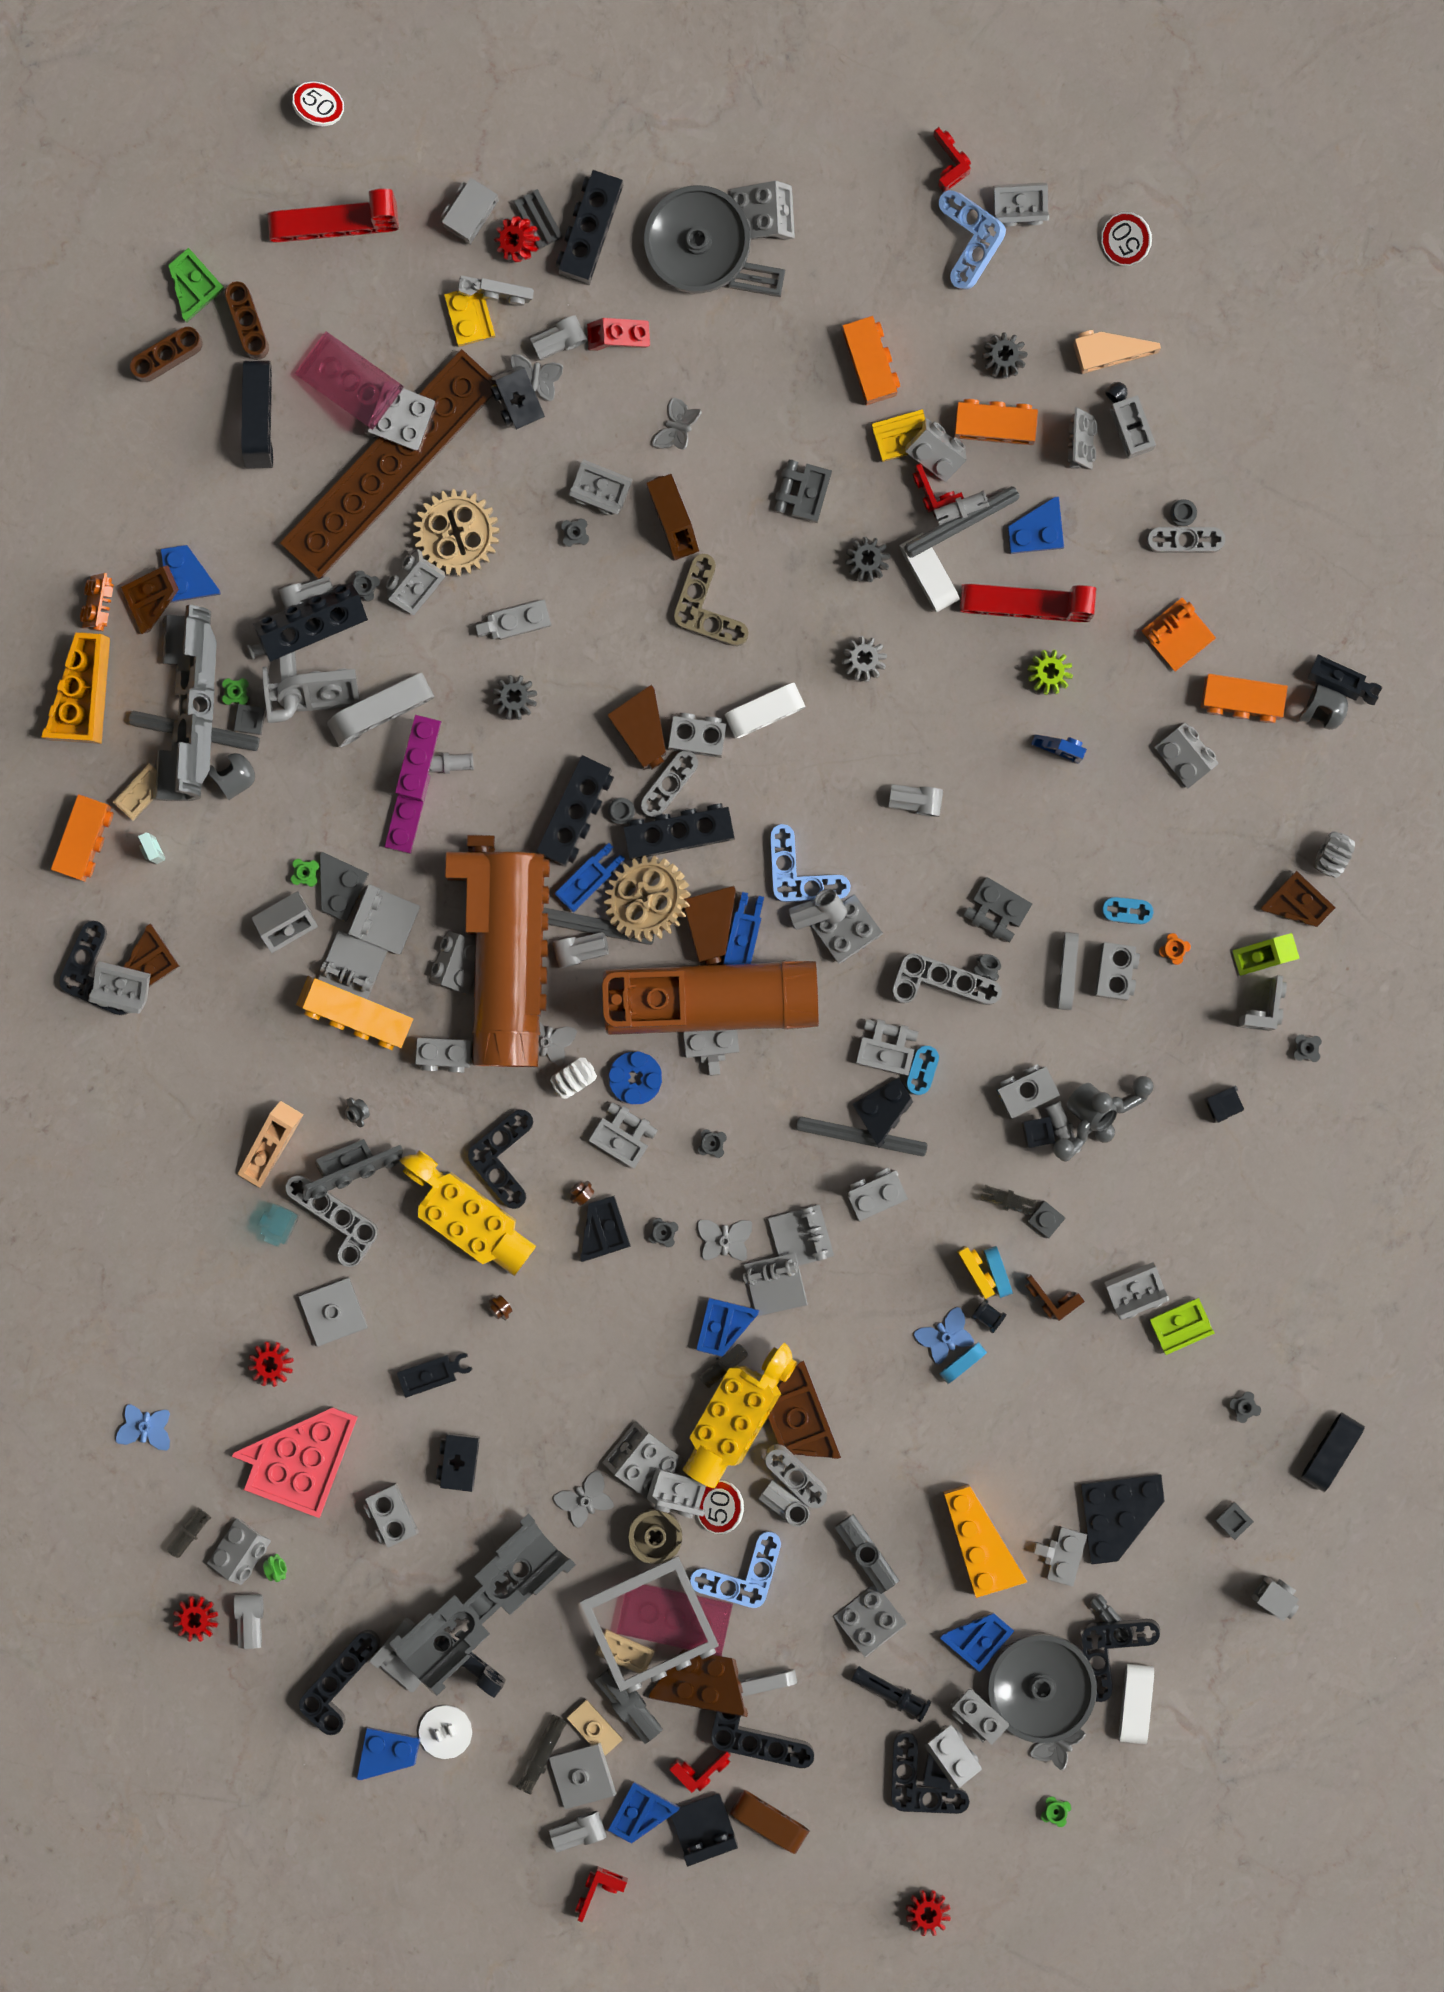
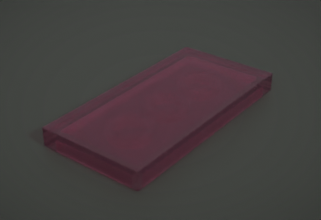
M327 331L295 372L296 376L371 430L374 429L404 388L395 379Z
M644 1584L625 1593L616 1634L688 1650L708 1642L685 1592ZM697 1595L719 1644L718 1647L714 1648L716 1653L713 1655L722 1656L733 1603Z

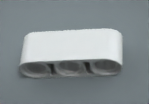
M922 532L900 544L899 547L932 608L937 613L957 602L960 598L932 547L913 558H910L905 552L904 546L906 543L923 535L924 533Z
M791 683L739 706L724 715L735 739L794 714L806 706L796 684Z
M1126 1664L1119 1725V1742L1147 1744L1154 1682L1153 1666Z

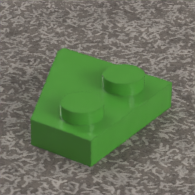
M189 248L169 264L182 317L187 323L225 288Z

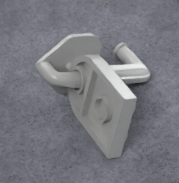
M260 643L247 645L252 659H255L256 656L266 655ZM295 651L280 657L281 683L270 684L267 667L262 668L268 723L287 721L294 715L295 711L350 707L360 702L355 669L348 670L342 668L336 671H313L309 674L297 675ZM277 695L278 702L284 707V710L273 711L272 701H277Z

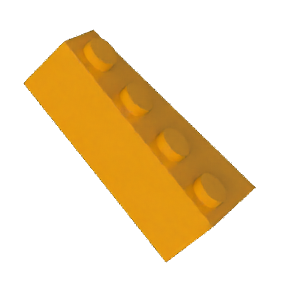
M75 632L65 663L66 668L62 680L59 681L58 692L54 704L51 705L46 729H43L41 738L52 741L102 744L110 647L109 637L103 634Z
M307 976L296 1003L297 1006L306 1009L304 1015L319 1020L320 1016L330 1019L329 1025L344 1030L345 1026L355 1029L353 1035L368 1040L370 1036L380 1039L378 1045L393 1050L394 1046L402 1048L413 1018L311 976Z
M967 1484L944 1491L945 1501L975 1597L978 1598L1027 1583V1580L970 1485Z

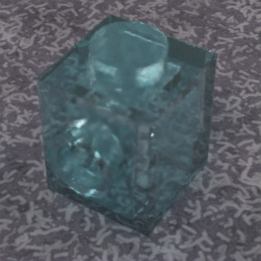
M273 1204L269 1213L264 1212L258 1225L262 1227L260 1234L265 1235L264 1241L279 1247L280 1243L287 1244L300 1214L278 1204Z

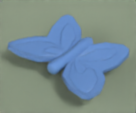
M956 1307L949 1312L945 1319V1328L942 1323H938L937 1328L939 1331L932 1327H924L914 1333L915 1338L920 1344L931 1348L932 1357L937 1364L944 1361L948 1356L949 1349L955 1350V1345L966 1347L974 1344V1339L970 1333L963 1329L965 1316L960 1307Z
M127 1405L125 1408L126 1424L121 1426L117 1432L116 1442L127 1445L135 1442L140 1436V1442L145 1443L148 1437L151 1445L158 1450L167 1451L170 1448V1439L164 1427L169 1420V1410L157 1411L150 1416L149 1412L143 1415L137 1407Z

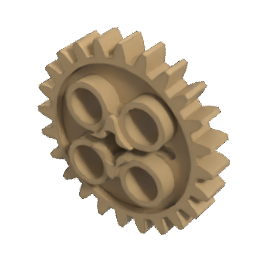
M452 489L451 497H447L446 493L442 491L441 500L432 496L434 503L432 506L427 503L423 504L427 512L417 513L422 522H414V526L419 528L420 531L413 533L414 538L421 539V541L417 542L415 547L424 548L422 555L423 558L429 556L428 562L431 564L436 562V567L441 570L445 567L447 576H450L452 569H456L458 577L461 576L462 569H466L470 575L472 573L471 566L474 565L477 569L481 570L479 561L490 562L486 555L487 552L491 554L496 553L491 544L499 543V539L493 537V534L499 533L500 529L492 527V525L497 523L498 519L497 517L489 518L493 512L492 507L484 510L486 500L483 499L477 503L476 493L469 499L467 498L466 490H463L461 496H457L455 489ZM462 510H469L472 512V518L468 522H461L458 520V514ZM448 511L453 512L459 531L464 530L460 533V537L466 551L465 555H461L455 536L449 535L453 533V529L447 514ZM438 518H443L447 521L445 529L441 531L433 529L432 526L433 522ZM469 536H479L481 538L480 544L474 548L467 546L466 540ZM446 543H451L455 546V552L450 556H445L441 553V548Z
M643 856L642 863L633 859L632 867L623 864L625 870L623 874L618 871L615 872L618 880H609L613 889L606 890L605 893L611 899L604 901V903L610 907L606 911L609 917H613L610 922L617 926L616 929L621 934L625 932L629 939L635 935L639 942L645 936L651 942L653 934L662 939L663 930L671 934L670 925L680 926L677 917H686L681 909L690 906L684 899L690 897L691 894L684 890L689 884L682 880L685 877L681 871H677L678 868L673 863L669 865L670 863L665 858L660 862L656 856H653L650 862L646 856ZM656 878H660L659 883L652 886V882ZM636 887L635 892L631 896H627L629 890ZM668 901L667 906L659 910L661 903ZM643 911L642 916L639 919L635 920V915L638 912Z

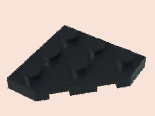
M1161 1474L1081 1483L1091 1565L1119 1561L1162 1506L1165 1499Z

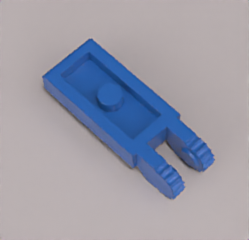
M610 843L595 857L592 856L555 892V895L573 913L612 876L611 873L625 860L622 855L617 856L606 869L599 863L600 860L612 851L613 846Z
M742 892L724 959L725 965L751 964L762 919L760 914L764 897L758 896V899H756V909L754 916L744 914L749 897L748 893Z

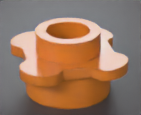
M1171 933L1167 936L1165 945L1160 947L1159 954L1162 957L1171 959L1173 964L1179 965L1183 962L1185 953L1190 951L1191 945L1188 941L1179 939L1175 933ZM1173 947H1177L1176 952L1172 950Z

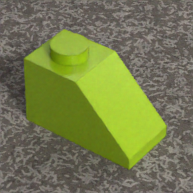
M1292 933L1233 950L1240 976L1300 959Z

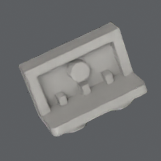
M1047 183L994 185V217L1001 221L1004 226H1015L1017 222L1040 225L1043 224V221H1048Z
M927 418L922 422V429L905 446L906 453L944 482L967 460L964 443L956 437H950L939 423H932Z
M583 459L573 487L568 495L574 497V500L580 504H592L599 507L598 509L605 514H618L623 508L633 479Z
M1187 723L1181 725L1155 746V749L1187 788L1191 787L1219 764L1215 753L1209 747H1205L1199 739L1198 732L1192 726H1188Z
M448 931L441 941V951L437 961L432 966L430 981L468 994L475 976L476 940Z
M99 961L95 968L93 990L89 995L88 1001L102 1007L109 1006L121 1009L127 1013L139 1014L147 1002L150 974Z
M1154 1262L1104 1282L1112 1306L1120 1320L1133 1318L1142 1311L1157 1308L1164 1302L1169 1301L1168 1294L1163 1287Z
M656 1468L647 1500L655 1504V1509L670 1513V1510L674 1509L678 1510L679 1515L693 1518L694 1514L704 1516L705 1511L699 1507L706 1486L690 1476Z
M236 1518L207 1564L227 1580L242 1585L250 1577L258 1560L266 1553L271 1540L260 1535L245 1522Z
M968 1689L961 1698L957 1696L950 1704L954 1710L951 1714L960 1723H969L974 1728L972 1733L982 1743L987 1740L993 1745L1009 1727V1723L972 1689Z
M952 1725L939 1729L938 1734L924 1744L954 1789L960 1788L982 1770L978 1763V1757L967 1748L963 1742L962 1734L956 1728H953Z

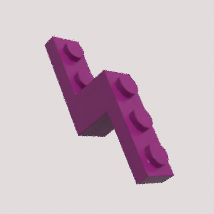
M419 715L414 717L395 792L398 796L385 848L409 854L412 853L431 778L429 771L442 723L439 720Z

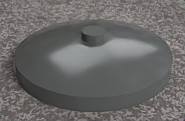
M693 185L671 192L655 206L646 224L644 245L652 268L665 283L675 289L688 293H706L725 286L740 273L749 256L751 232L743 210L731 196L713 187Z
M1029 1635L1011 1643L996 1659L989 1677L991 1707L1009 1723L1007 1730L1010 1733L1033 1743H1054L1070 1737L1086 1723L1096 1701V1678L1088 1658L1073 1643L1055 1635Z

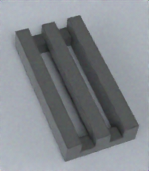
M538 189L534 190L531 194L525 195L522 199L514 201L523 219H529L522 206L526 203L528 204L546 239L544 241L540 239L536 242L539 250L563 237ZM533 199H537L555 235L551 236L532 202Z
M746 262L742 269L778 275V280L739 273L735 277L736 279L777 286V289L735 282V278L729 282L728 288L781 297L785 269Z

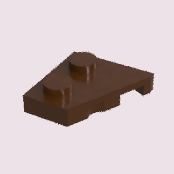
M168 565L162 566L121 587L141 634L151 631L179 590Z
M1298 871L1261 907L1265 912L1277 914L1318 927L1336 908Z
M150 923L146 926L144 934L138 944H136L124 967L149 973L150 987L179 968L180 965Z

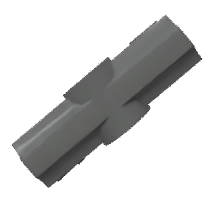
M854 1514L835 1526V1529L880 1594L889 1590L900 1581ZM864 1547H871L875 1551L874 1557L869 1561L860 1558L859 1553Z
M610 1668L595 1679L599 1688L612 1702L611 1705L615 1712L625 1723L628 1722L644 1744L651 1741L663 1730L655 1717L648 1711L646 1703L637 1691L627 1693L625 1689L620 1692Z

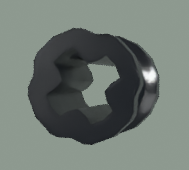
M984 1299L971 1318L980 1320L990 1328L989 1331L991 1333H994L1007 1314L998 1312L988 1304L987 1299Z

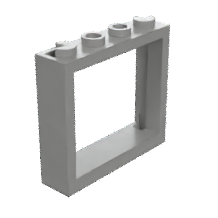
M679 1556L580 1601L620 1692L625 1689L627 1693L636 1691L642 1687L641 1682L651 1678L652 1682H655L667 1676L666 1670L673 1667L677 1671L691 1665L690 1659L700 1655L701 1659L715 1654L714 1648L719 1646ZM676 1570L708 1642L624 1680L592 1608Z

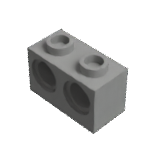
M1138 395L1112 404L1110 412L1127 458L1130 459L1152 451L1156 443Z
M679 713V717L673 716L669 750L678 752L691 751L698 755L722 758L726 724L721 723V718L706 716L704 721L695 719L694 714ZM689 726L692 729L691 737L688 739L679 738L677 735L679 727ZM712 729L719 734L716 742L708 743L704 740L703 735L707 730Z
M1107 942L1102 943L1095 989L1096 997L1127 1001L1129 1000V995L1134 996L1136 980L1132 979L1133 969H1138L1140 953H1135L1136 947ZM1121 951L1126 955L1127 961L1124 966H1117L1113 962L1115 952ZM1112 978H1119L1123 983V989L1119 993H1115L1109 988V982Z
M397 1483L365 1499L367 1504L364 1505V1509L370 1520L375 1519L378 1526L375 1529V1533L380 1543H386L387 1548L419 1533ZM386 1497L390 1500L391 1509L384 1512L377 1507V1500L379 1498ZM389 1523H400L403 1529L402 1534L399 1536L391 1535L388 1531Z

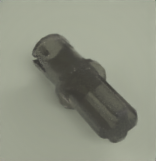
M737 1344L720 1359L717 1357V1361L698 1376L706 1387L710 1389L713 1384L727 1373L729 1368L737 1366L748 1356V1353L742 1345Z
M197 1507L184 1526H180V1532L169 1544L167 1551L172 1556L179 1558L194 1539H198V1533L212 1517Z

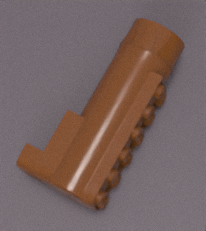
M446 852L445 878L448 881L467 882L466 933L468 935H476L474 1020L472 1031L474 1066L538 1067L539 1036L541 1035L539 1017H541V1011H546L547 995L542 994V984H547V968L542 967V957H548V941L543 940V931H548V913L542 912L544 904H549V888L544 886V877H549L550 861L545 859L544 854L525 852Z
M816 961L606 969L603 972V1014L605 1030L608 1035L748 1029L789 1030L819 1026Z

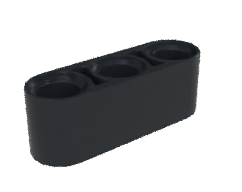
M1341 1412L1308 1462L1301 1478L1322 1492H1325L1358 1442L1365 1426Z

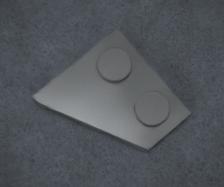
M321 852V910L347 922L369 873Z

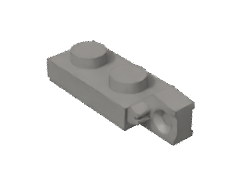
M462 275L459 278L457 293L468 297L475 293L483 294V298L497 301L499 297L509 299L510 304L524 306L525 303H529L533 298L534 292L533 288Z
M540 600L495 612L487 616L488 622L475 625L478 637L492 634L493 640L499 638L502 640L550 627L551 622L545 600Z

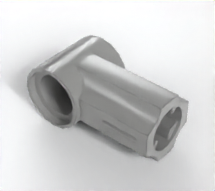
M574 315L561 320L554 328L530 338L541 361L564 349L571 350L584 344L587 341V337L577 316Z
M329 576L303 585L298 583L284 587L279 590L286 609L289 606L308 601L315 595H322L334 589Z
M892 784L888 808L916 811V814L940 817L943 790L933 787L914 788Z
M830 888L820 891L816 895L815 900L789 908L790 917L796 930L825 920L829 924H835L842 921L847 915L845 905L836 891Z
M604 932L553 942L559 968L581 964L584 960L609 954Z
M772 1480L759 1498V1500L786 1519L790 1525L800 1527L810 1517L809 1507L774 1480ZM798 1506L804 1509L805 1518L803 1520L795 1521L791 1518L790 1511L793 1507Z
M262 1594L235 1595L234 1616L237 1619L238 1648H261Z
M598 1811L586 1813L577 1817L575 1821L549 1829L556 1853L583 1843L584 1845L592 1844L607 1837Z

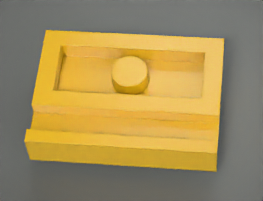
M457 291L444 294L458 347L495 337L483 294L475 293L470 297L459 294Z
M923 409L871 425L882 462L909 455L905 452V446L922 429V422L925 420Z
M966 1246L958 1250L957 1253L983 1298L987 1299L995 1293L992 1288L996 1284L988 1272L983 1274L979 1265L983 1262L976 1250L970 1251Z

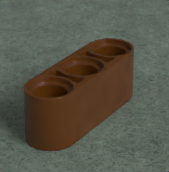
M239 281L232 282L227 286L225 296L242 346L250 358L254 360L263 359L269 352V344L252 295L244 283ZM237 290H242L245 292L244 299L238 302L233 301V293ZM244 316H253L254 321L250 326L245 327L241 325L240 322ZM252 341H262L263 345L260 350L255 352L249 350Z
M183 327L136 355L130 363L131 372L139 381L150 382L197 354L203 346L202 338L196 329ZM188 335H193L196 337L195 343L190 347L184 346V338ZM165 349L173 350V355L169 360L160 359V354ZM141 363L150 364V369L146 374H139L137 372V368Z
M747 1790L742 1791L730 1811L734 1818L793 1854L798 1852L810 1832L804 1825Z

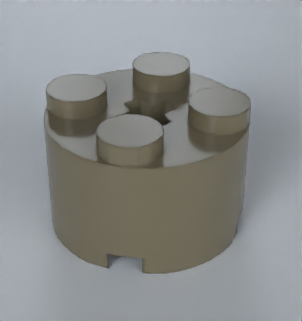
M655 1508L646 1509L640 1512L631 1523L628 1534L630 1548L633 1554L645 1563H665L671 1560L681 1547L682 1527L679 1520L671 1512L667 1513ZM651 1530L654 1532L660 1530L662 1532L660 1535L662 1540L660 1542L656 1539L653 1542L650 1541Z

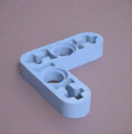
M948 190L940 196V210L974 234L952 269L950 279L955 287L970 289L976 284L1001 244L1006 229L1001 221L963 194ZM949 199H954V202L963 208L958 210L950 207ZM975 210L978 218L974 224L970 225L967 222V214L969 211ZM990 226L994 227L995 236L990 235L988 231ZM980 240H986L985 242L990 243V245L981 243ZM981 247L983 249V257L980 261L975 262L972 257L973 250ZM968 262L969 264L976 266V268L972 269L970 268V266L966 265V263ZM961 272L966 273L965 275L968 277L966 282L962 281L960 277Z
M780 824L773 828L770 837L773 892L779 901L798 902L815 900L816 895L809 896L804 891V886L808 881L817 882L820 892L824 890L822 880H828L827 885H835L836 880H841V884L846 885V889H843L838 896L840 899H843L848 895L851 885L849 880L843 875L797 877L794 831L785 824ZM780 829H785V833L790 834V838L786 839L785 845L786 848L791 847L792 852L780 851L775 853V847L781 848L780 840L775 839V835L779 834ZM783 855L789 857L792 862L790 869L782 871L776 866V860ZM795 881H801L800 893L802 897H796L797 891L789 892L788 897H783V894L777 891V888L782 887L783 882H787L788 887H797Z
M765 1531L759 1535L746 1580L711 1569L698 1568L691 1575L690 1582L693 1589L699 1593L750 1608L760 1607L766 1600L781 1548L779 1536L773 1531ZM768 1536L773 1537V1542L777 1544L776 1547H771L768 1556H774L772 1561L765 1557H756L758 1552L764 1553L765 1545L761 1544L762 1539L767 1540ZM758 1562H765L769 1566V1572L764 1577H759L754 1573V1566ZM702 1573L707 1574L706 1579L714 1581V1576L720 1577L716 1585V1592L710 1591L713 1585L704 1584L703 1588L698 1587V1581L695 1580V1577H700ZM726 1580H730L736 1585V1590L732 1595H725L721 1592L720 1586ZM740 1584H745L744 1590L752 1592L753 1588H757L758 1594L762 1595L761 1599H756L753 1603L750 1602V1597L742 1594V1600L737 1599L736 1597L740 1592Z

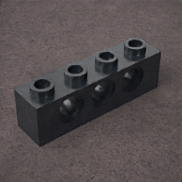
M592 170L590 177H585L581 191L585 192L582 202L577 201L573 216L576 217L574 226L568 227L564 241L568 242L565 252L560 251L556 261L560 276L590 285L624 186L622 179L596 170ZM599 196L605 202L600 207H593L590 204V200L593 197ZM591 221L595 223L596 228L592 232H585L581 229L583 223ZM578 246H583L588 252L584 257H576L573 254V250Z
M350 582L339 585L334 590L322 595H315L310 600L301 604L289 606L284 611L275 615L263 617L260 621L253 623L262 649L271 662L363 623L368 618L360 596Z
M584 755L581 756L536 851L538 854H544V857L567 867L568 862L574 863L580 850L576 848V845L580 838H586L591 827L587 822L591 814L596 815L603 802L599 797L603 789L608 791L614 779L610 775L612 772L611 768ZM586 781H591L596 785V789L591 795H584L580 790L581 785ZM580 805L584 808V815L580 819H573L569 816V810L572 806ZM568 829L573 833V838L569 843L559 842L558 833L561 830Z
M722 803L707 806V811L698 813L696 808L681 811V816L673 818L670 817V814L658 815L654 817L655 821L644 823V819L632 820L628 822L629 826L624 827L630 860L735 840L729 807L723 808ZM702 819H709L713 824V828L708 833H702L697 828L698 822ZM676 824H682L686 827L687 832L684 837L675 838L671 834L672 827ZM656 829L659 831L660 839L656 843L646 841L645 833L648 830Z

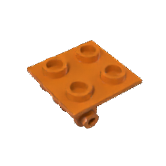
M107 573L93 575L90 577V580L86 581L84 594L87 595L86 606H83L80 612V621L83 622V629L93 627V630L103 631L104 627H107L109 613L101 612V610L110 611V608L102 606V602L111 603V600L103 598V596L111 598L114 587L112 578L106 577Z
M1183 597L1141 631L1175 672L1216 639L1194 612V606L1190 602L1187 603Z

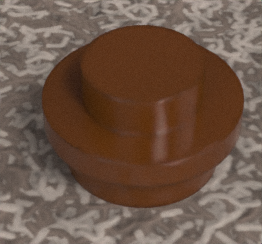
M580 1181L574 1185L570 1191L572 1194L570 1201L577 1203L579 1206L586 1203L594 1194V1190L591 1188L592 1184L589 1181L584 1183Z
M501 1295L489 1299L491 1305L488 1308L496 1319L502 1318L506 1321L509 1318V1314L513 1312L509 1303Z

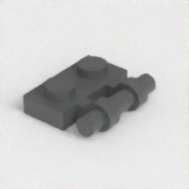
M789 459L786 469H783L781 474L783 481L780 491L776 492L774 500L777 502L774 511L784 514L787 504L794 505L792 516L818 523L832 470L806 464L803 474L796 472L799 462ZM793 481L801 483L797 496L790 495Z
M986 877L973 901L982 905L977 912L968 907L964 916L972 920L971 924L977 927L982 926L992 932V936L998 940L1002 938L1010 943L1015 934L1006 929L1007 925L1010 922L1019 927L1031 908L1032 903ZM988 910L1002 917L999 924L986 917Z

